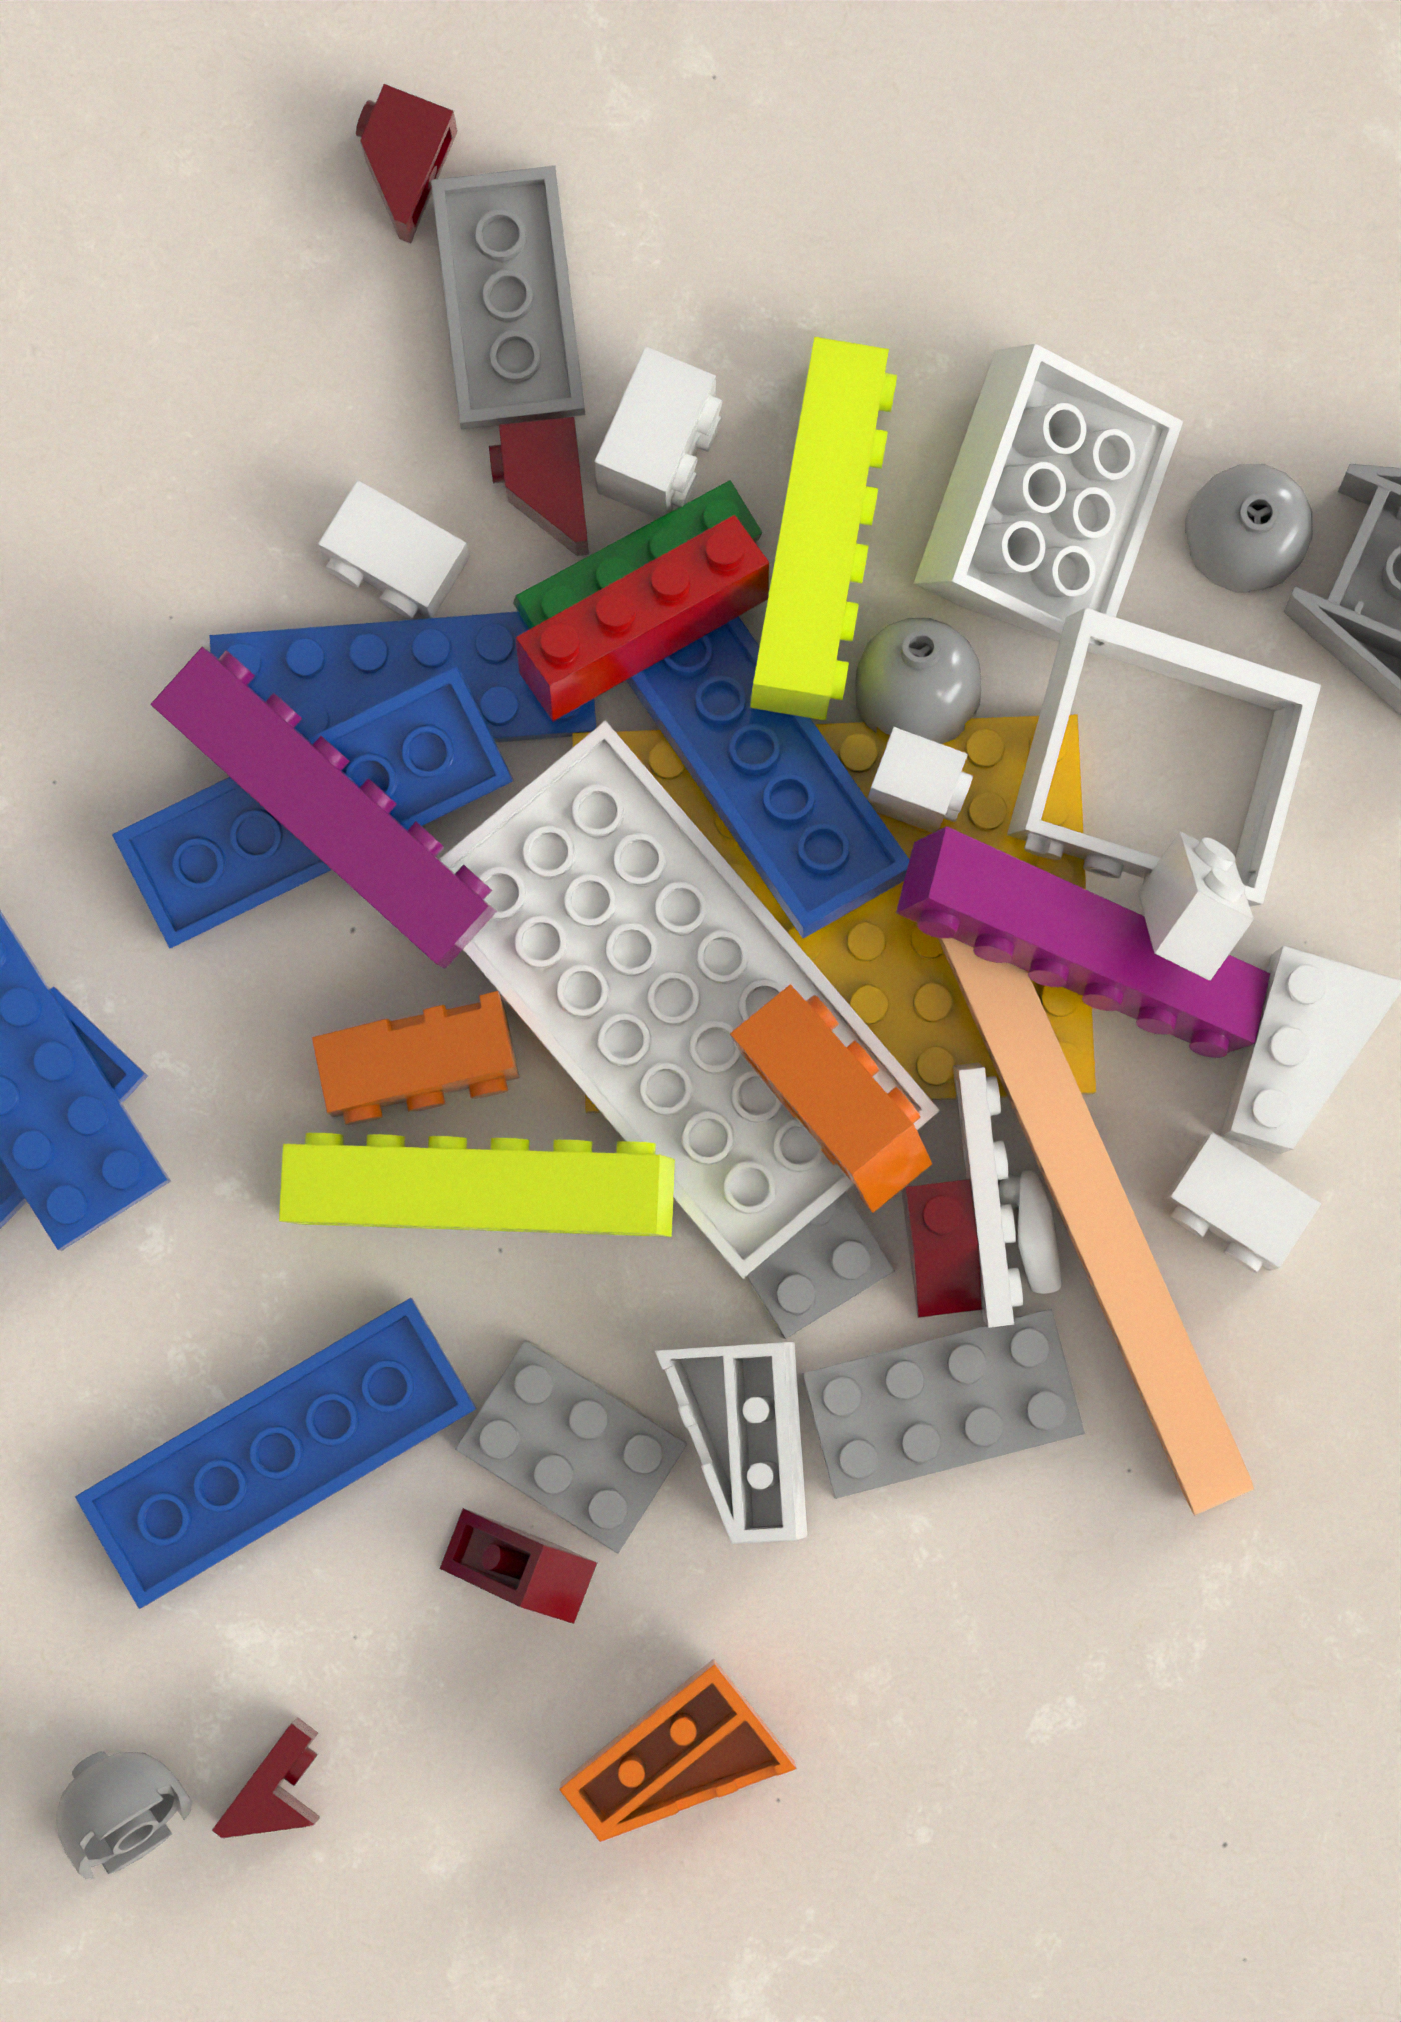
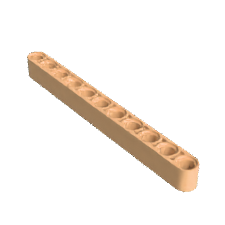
M938 938L1192 1513L1195 1516L1254 1490L1245 1463L1034 985L1028 977V972L1010 963H995L984 960L974 954L973 947L953 938Z

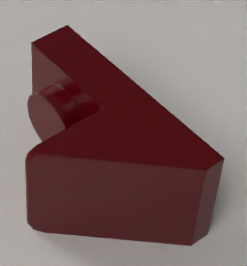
M300 1718L294 1720L212 1831L221 1838H229L315 1825L320 1817L283 1789L280 1784L285 1779L295 1786L310 1767L318 1754L310 1749L309 1745L318 1735V1732Z

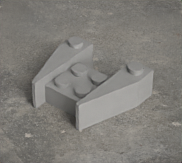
M1349 464L1338 492L1369 505V508L1328 599L1326 600L1295 586L1284 613L1401 715V468Z

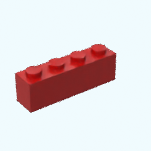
M733 515L517 636L516 646L519 673L551 720L554 721L768 600L769 561L737 517Z

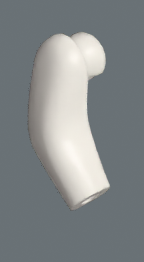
M1023 1170L1021 1176L1008 1175V1179L1000 1180V1204H1011L1012 1209L1019 1208L1018 1246L1030 1289L1040 1294L1055 1292L1062 1287L1061 1267L1054 1216L1039 1175L1032 1170Z

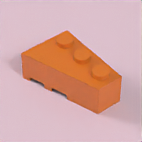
M790 984L733 1030L730 1035L742 1056L793 1118L796 1117L822 1147L820 1150L833 1166L837 1164L851 1180L861 1195L860 1199L874 1213L932 1165L930 1157L913 1124L921 1116L897 1087L886 1093L877 1083L873 1076L880 1070L857 1041L854 1040L846 1047L833 1033L832 1030L839 1023L825 1004L815 994L805 1001Z
M495 991L479 995V1003L446 1009L445 1005H439L423 1009L424 1014L393 1021L383 1019L312 1037L327 1113L332 1117L343 1115L345 1125H354L383 1118L381 1107L406 1102L408 1112H415L445 1105L444 1094L469 1089L471 1099L507 1092L506 1081L520 1077L506 1009L499 992Z
M713 1659L562 1780L559 1790L599 1842L677 1814L681 1810L716 1797L726 1796L738 1791L740 1788L775 1775L785 1774L797 1768L793 1758L716 1660Z

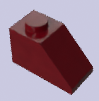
M383 84L377 101L368 100L365 103L358 119L356 136L361 137L360 142L365 161L399 239L411 243L432 194L431 180L438 179L458 131L453 110Z
M575 417L500 424L501 444L489 446L493 484L505 482L509 503L576 556L589 555Z
M970 1179L905 1187L902 1190V1199L918 1318L982 1310L979 1244Z
M463 1508L439 1569L516 1606L574 1624L597 1562L560 1545Z

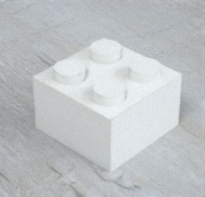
M645 346L594 461L597 493L656 518L671 512L673 505L683 507L687 503L696 482L697 473L694 472L698 459L695 457L698 448L708 452L721 425L722 416H719L723 400L716 398V375Z

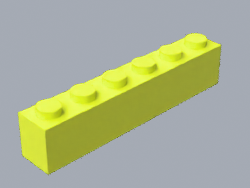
M814 336L753 681L750 708L826 721L830 698L843 700L849 662L837 660L840 640L853 641L859 603L847 602L849 583L863 582L869 545L856 543L859 524L872 526L878 488L866 486L869 467L882 468L888 431L876 429L879 411L891 412L897 381L896 374L885 373L889 349Z
M305 1133V1144H283L279 1221L299 1225L672 1237L675 1159L655 1154L656 1143L618 1141L616 1153H592L593 1142L585 1140L558 1139L553 1140V1151H529L530 1140L491 1138L490 1150L467 1149V1138L429 1136L428 1148L405 1147V1136L368 1134L366 1146H345L344 1135Z

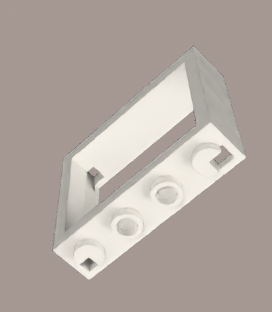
M1088 608L1067 616L1007 835L1026 841L1024 850L1036 856L1060 860L1062 854L1065 853L1084 859L1083 869L1091 873L1110 878H1121L1122 872L1144 878L1143 884L1161 859L1041 820L1088 650L1274 711L1235 858L1249 906L1263 904L1321 684Z

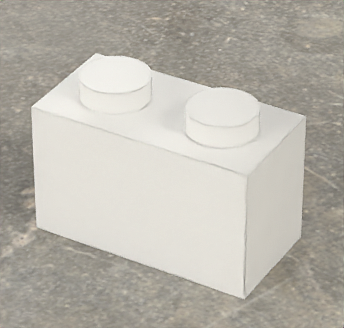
M358 479L318 543L324 558L329 560L325 568L331 574L358 588L362 580L383 592L380 597V601L409 619H412L416 612L427 618H433L470 558L466 542Z
M893 727L867 800L874 810L880 814L934 833L939 830L943 819L955 822L958 813H960L973 778L972 775L962 772L968 754Z
M1180 831L1138 891L1154 953L1209 981L1254 920L1245 894V887L1237 870L1235 856L1228 848L1211 838L1204 837L1201 841H1198Z
M1213 1132L1202 1138L1163 1198V1201L1175 1208L1170 1216L1175 1222L1199 1237H1203L1207 1230L1229 1243L1224 1251L1228 1257L1254 1273H1257L1261 1266L1268 1270L1281 1267L1321 1205L1320 1202Z

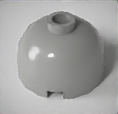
M1239 464L1214 475L1197 492L1185 520V534L1187 533V542L1191 549L1190 556L1195 567L1213 584L1236 593L1262 590L1267 587L1272 588L1283 583L1303 562L1312 540V509L1303 489L1287 473L1265 464Z
M907 618L890 624L867 643L856 670V707L865 724L875 733L878 727L884 733L891 735L893 727L939 744L948 742L964 731L965 723L972 718L974 713L976 715L979 708L982 691L979 659L969 641L946 623L931 618Z
M97 1752L81 1761L72 1771L74 1780L63 1792L57 1809V1835L66 1855L82 1877L85 1879L94 1878L90 1867L100 1864L103 1865L108 1874H111L143 1858L172 1835L165 1823L177 1811L185 1820L191 1811L193 1801L180 1781L156 1758L141 1752H119L107 1756L105 1752Z

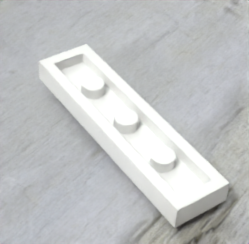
M979 1063L954 1065L953 1072L966 1179H970L979 1244L982 1319L988 1328L1014 1325L1012 1307L1023 1306V1294L1018 1267L1008 1268L1005 1243L1015 1242L1016 1235L1011 1204L1000 1205L998 1180L1008 1179V1163L1004 1141H993L990 1116L1001 1114L998 1082L996 1076L986 1077L985 1067Z

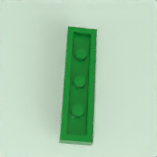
M729 480L684 504L683 507L681 506L515 595L513 604L528 629H531L733 515L737 517L754 542L760 539L763 532L733 483Z

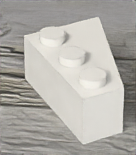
M1282 946L1271 954L1266 971L1270 973L1256 1042L1244 1049L1220 1136L1279 1154L1293 1150L1401 993V980L1286 946Z
M795 1342L655 1351L661 1368L665 1370L680 1408L678 1410L685 1428L688 1427L702 1462V1471L731 1544L795 1541L807 1537Z

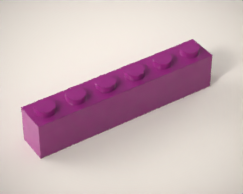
M201 647L150 705L435 964L446 969L497 912L484 900L492 889L464 864L456 873L437 857L444 849V846L416 821L408 830L389 814L397 803L369 778L360 787L342 771L350 761L324 737L320 735L313 744L295 729V726L303 718L275 693L266 701L248 686L255 675L230 652L226 650L218 659L204 647Z
M947 826L914 842L896 913L917 922L919 930L923 933L937 938H953L973 947L974 954L984 960L995 963H1010L1028 971V977L1038 984L1049 987H1064L1082 995L1083 1002L1090 1007L1104 1011H1118L1136 1019V1025L1142 1030L1160 1035L1170 1034L1190 1043L1189 1048L1199 1055L1222 1058L1229 1052L1255 1044L1270 973L1228 955L1209 981L1155 954L1145 916Z

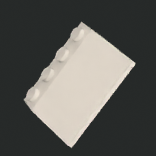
M1037 344L995 350L914 584L963 608L1060 641L1066 617L1084 608L1116 617L1183 421Z

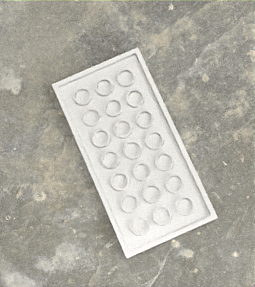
M606 720L440 858L454 873L464 864L492 889L484 900L497 912L466 945L463 951L624 1141L656 1143L655 1154L675 1159L674 1200L741 1279H744L854 1184L837 1164L834 1166L820 1150L822 1149L820 1144L796 1117L793 1118L742 1056L730 1035L733 1030L791 984L805 1001L815 994L825 1004L839 1023L832 1031L846 1047L855 1040L869 1054L880 1070L873 1078L886 1093L897 1087L907 1097L921 1116V1118L913 1123L916 1130H919L940 1111Z

